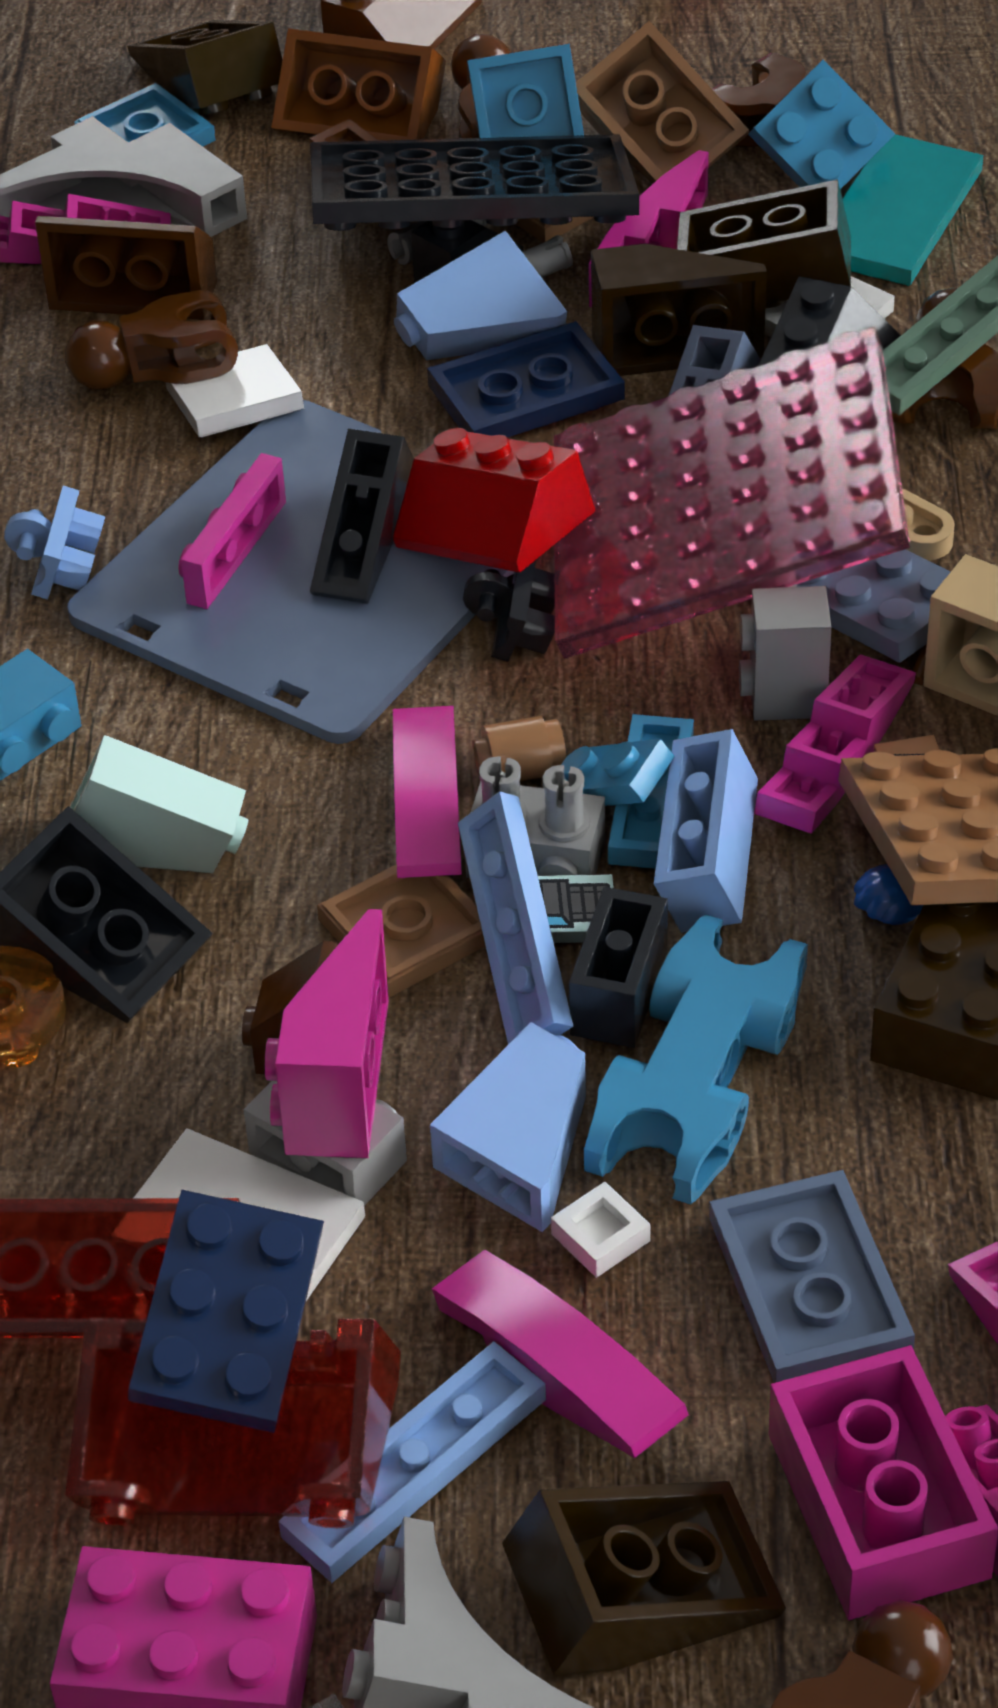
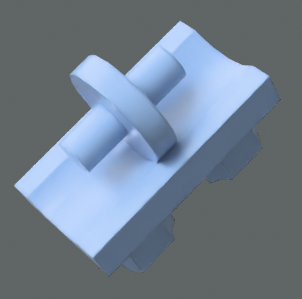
M67 486L62 487L52 523L44 517L41 511L32 509L28 512L13 515L6 524L4 539L20 559L30 560L32 557L42 556L31 595L48 600L53 583L78 591L87 584L105 516L75 507L80 490Z

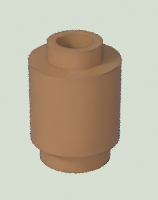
M541 715L483 725L482 738L472 741L473 756L478 775L482 762L490 757H501V770L504 773L507 758L516 760L521 767L520 782L543 778L547 769L552 766L561 765L566 758L564 737L558 719L544 721Z

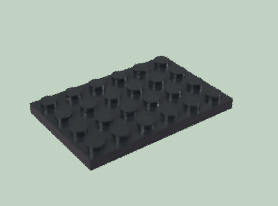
M620 134L310 142L313 224H324V227L328 230H350L356 227V223L378 222V226L381 228L402 229L409 227L412 221H432L434 226L442 228L462 226L464 220H486L487 224L493 226H511L517 224L518 219L540 218V222L549 225L570 223L572 217H594V220L600 223H619L625 221L626 216L639 215V191Z

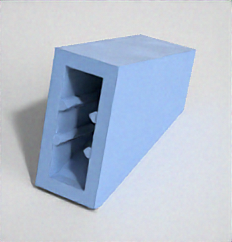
M505 230L397 293V312L394 318V325L399 336L407 346L415 345L426 360L477 353L565 325L567 310Z
M530 1022L430 1124L433 1168L543 1232L551 1224V1217L555 1210L586 1098L585 1052L578 1049L568 1038L562 1035H553Z

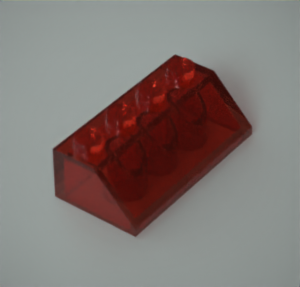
M179 1198L0 1199V1338H142ZM223 1198L240 1202L239 1198Z

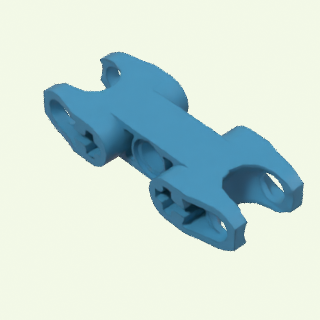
M705 914L695 922L689 931L671 948L658 973L652 990L649 1008L650 1016L669 1023L648 1064L618 1055L610 1064L599 1085L596 1108L584 1147V1171L603 1177L606 1173H610L616 1163L627 1152L641 1147L661 1148L676 1157V1168L673 1175L676 1186L672 1199L691 1205L701 1196L713 1179L727 1166L743 1131L748 1112L749 1096L746 1093L729 1089L728 1086L748 1046L778 1055L782 1051L795 1025L798 996L807 967L808 944L789 939L781 944L778 951L768 961L755 965L734 964L719 954L723 942L720 935L723 919Z

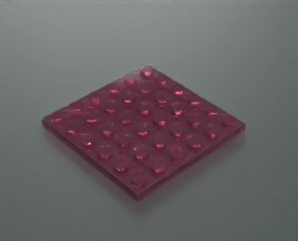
M875 326L859 332L850 331L842 333L830 342L804 351H789L781 355L777 360L751 369L741 368L731 371L723 378L698 387H684L663 399L642 406L631 405L623 408L616 415L589 424L578 423L567 428L563 433L554 435L555 447L577 450L596 510L554 545L555 642L564 659L752 599V589L790 587L910 548L883 349Z

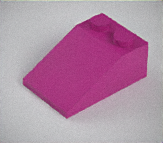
M368 909L285 1007L279 1038H268L265 1078L267 1081H277V1084H273L271 1090L270 1123L271 1126H282L285 1155L369 1158L389 1002L381 909Z

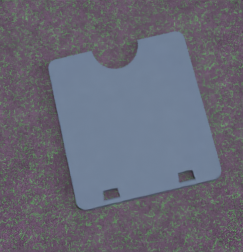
M303 400L304 408L261 421L69 600L67 608L70 623L87 634L327 742L343 744L360 737L476 615L465 606L463 601L464 587L467 580L471 576L485 572L488 569H495L504 577H508L514 574V572L397 548L393 541L368 604L312 595L310 587L348 429L381 433V430L310 401ZM261 453L282 458L286 495L285 505L209 608L204 609L187 604L183 577L179 575L178 570L182 551L189 543L193 544L207 525L211 512L215 508L221 507L233 491L239 475L246 473ZM135 624L153 632V634L146 641L127 631ZM283 690L301 698L302 701L296 708L274 697Z

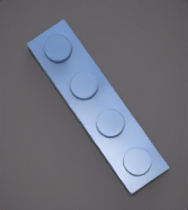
M499 791L460 820L458 827L509 1044L530 1022L553 1035L563 1034L573 1027V1022L519 797Z
M493 1341L280 1519L281 1538L333 1583L401 1525L404 1517H410L540 1406L546 1400L545 1382Z

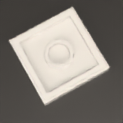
M267 344L239 351L234 367L222 376L187 384L166 383L170 395L198 437L201 438L304 408L302 391Z

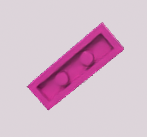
M261 453L248 471L239 475L233 491L221 507L215 508L211 512L207 525L193 544L189 543L182 551L178 570L179 575L183 577L187 604L204 609L209 608L285 505L286 495L282 458Z

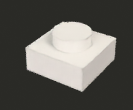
M603 1182L552 1216L551 1234L597 1278L650 1242V1223L611 1186Z

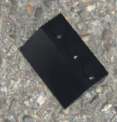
M799 276L748 388L749 433L780 423L784 438L789 446L856 460L880 404L856 389L857 372L901 335L853 287Z

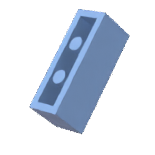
M733 729L673 740L672 754L675 757L669 766L654 886L661 897L668 898V910L681 933L688 932L695 922L705 914L723 919L722 926L742 923L758 778Z

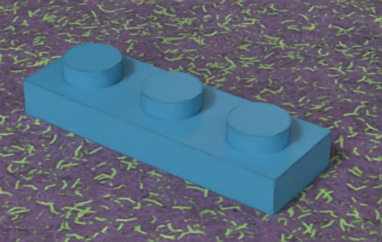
M632 714L628 742L661 739L672 752L673 740L694 736V719ZM669 766L644 803L615 806L608 843L609 865L656 869Z

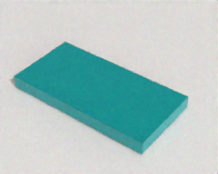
M895 134L865 164L842 199L851 235V272L911 286L980 175L983 168L984 155Z

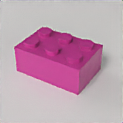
M912 1345L771 1384L768 1435L848 1620L869 1615L880 1605L899 1600L914 1602L992 1579L998 1526Z
M82 1546L50 1680L55 1707L301 1708L317 1619L311 1566Z

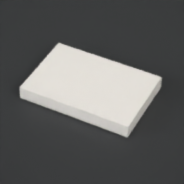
M186 1128L113 1224V1231L116 1241L163 1261L181 1189L323 1220V1231L307 1295L308 1299L365 1218L364 1202Z

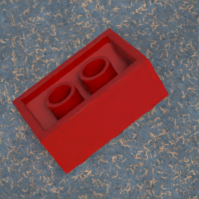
M453 428L438 434L434 438L433 444L414 458L393 540L397 548L520 573L596 510L577 450L550 446L546 442L532 443L508 439L504 435L491 436L467 432L463 428Z

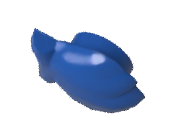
M888 864L878 865L869 869L859 878L854 886V892L856 893L854 905L859 909L865 910L871 919H877L883 923L891 925L908 923L920 914L923 905L910 904Z

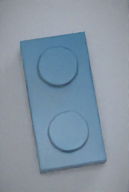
M661 739L636 742L626 741L619 744L580 747L570 753L561 765H564L565 781H569L568 773L570 766L580 769L584 775L583 794L605 797V806L644 803L675 756Z

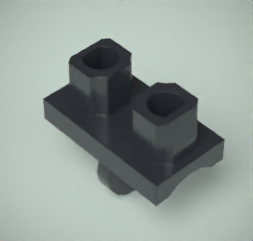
M535 560L522 572H514V574L508 577L502 576L495 569H488L485 572L471 576L467 580L463 593L465 606L482 621L488 622L497 618L491 657L508 662L515 646L541 654L546 653L556 630L557 616L551 614L561 592L563 576L535 568Z

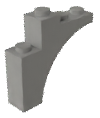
M92 116L52 135L53 150L0 174V216L9 217L12 200L64 210L69 193L171 213L172 224L197 226L210 237L247 219L243 176L171 123L127 142Z
M404 1517L394 1547L383 1545L379 1552L374 1575V1591L385 1593V1599H382L377 1617L373 1620L363 1651L351 1649L343 1678V1697L354 1699V1708H594L558 1690L527 1670L507 1654L479 1626L454 1591L442 1566L435 1540L434 1522Z

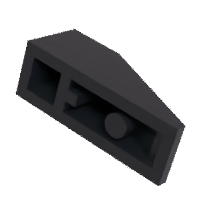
M348 429L310 587L312 595L369 603L394 541L393 535L414 460L404 436Z

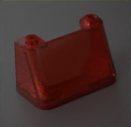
M122 1319L85 1320L65 1496L76 1505L90 1510V1521L103 1525L126 1526L134 1523L135 1515L308 1517V1522L312 1525L340 1529L354 1526L356 1516L366 1515L371 1511L398 1391L401 1364L400 1350L375 1319H338L335 1340L332 1339L326 1330H311L310 1341H296L275 1433L128 1401V1389L142 1337L126 1338L124 1336L126 1323Z

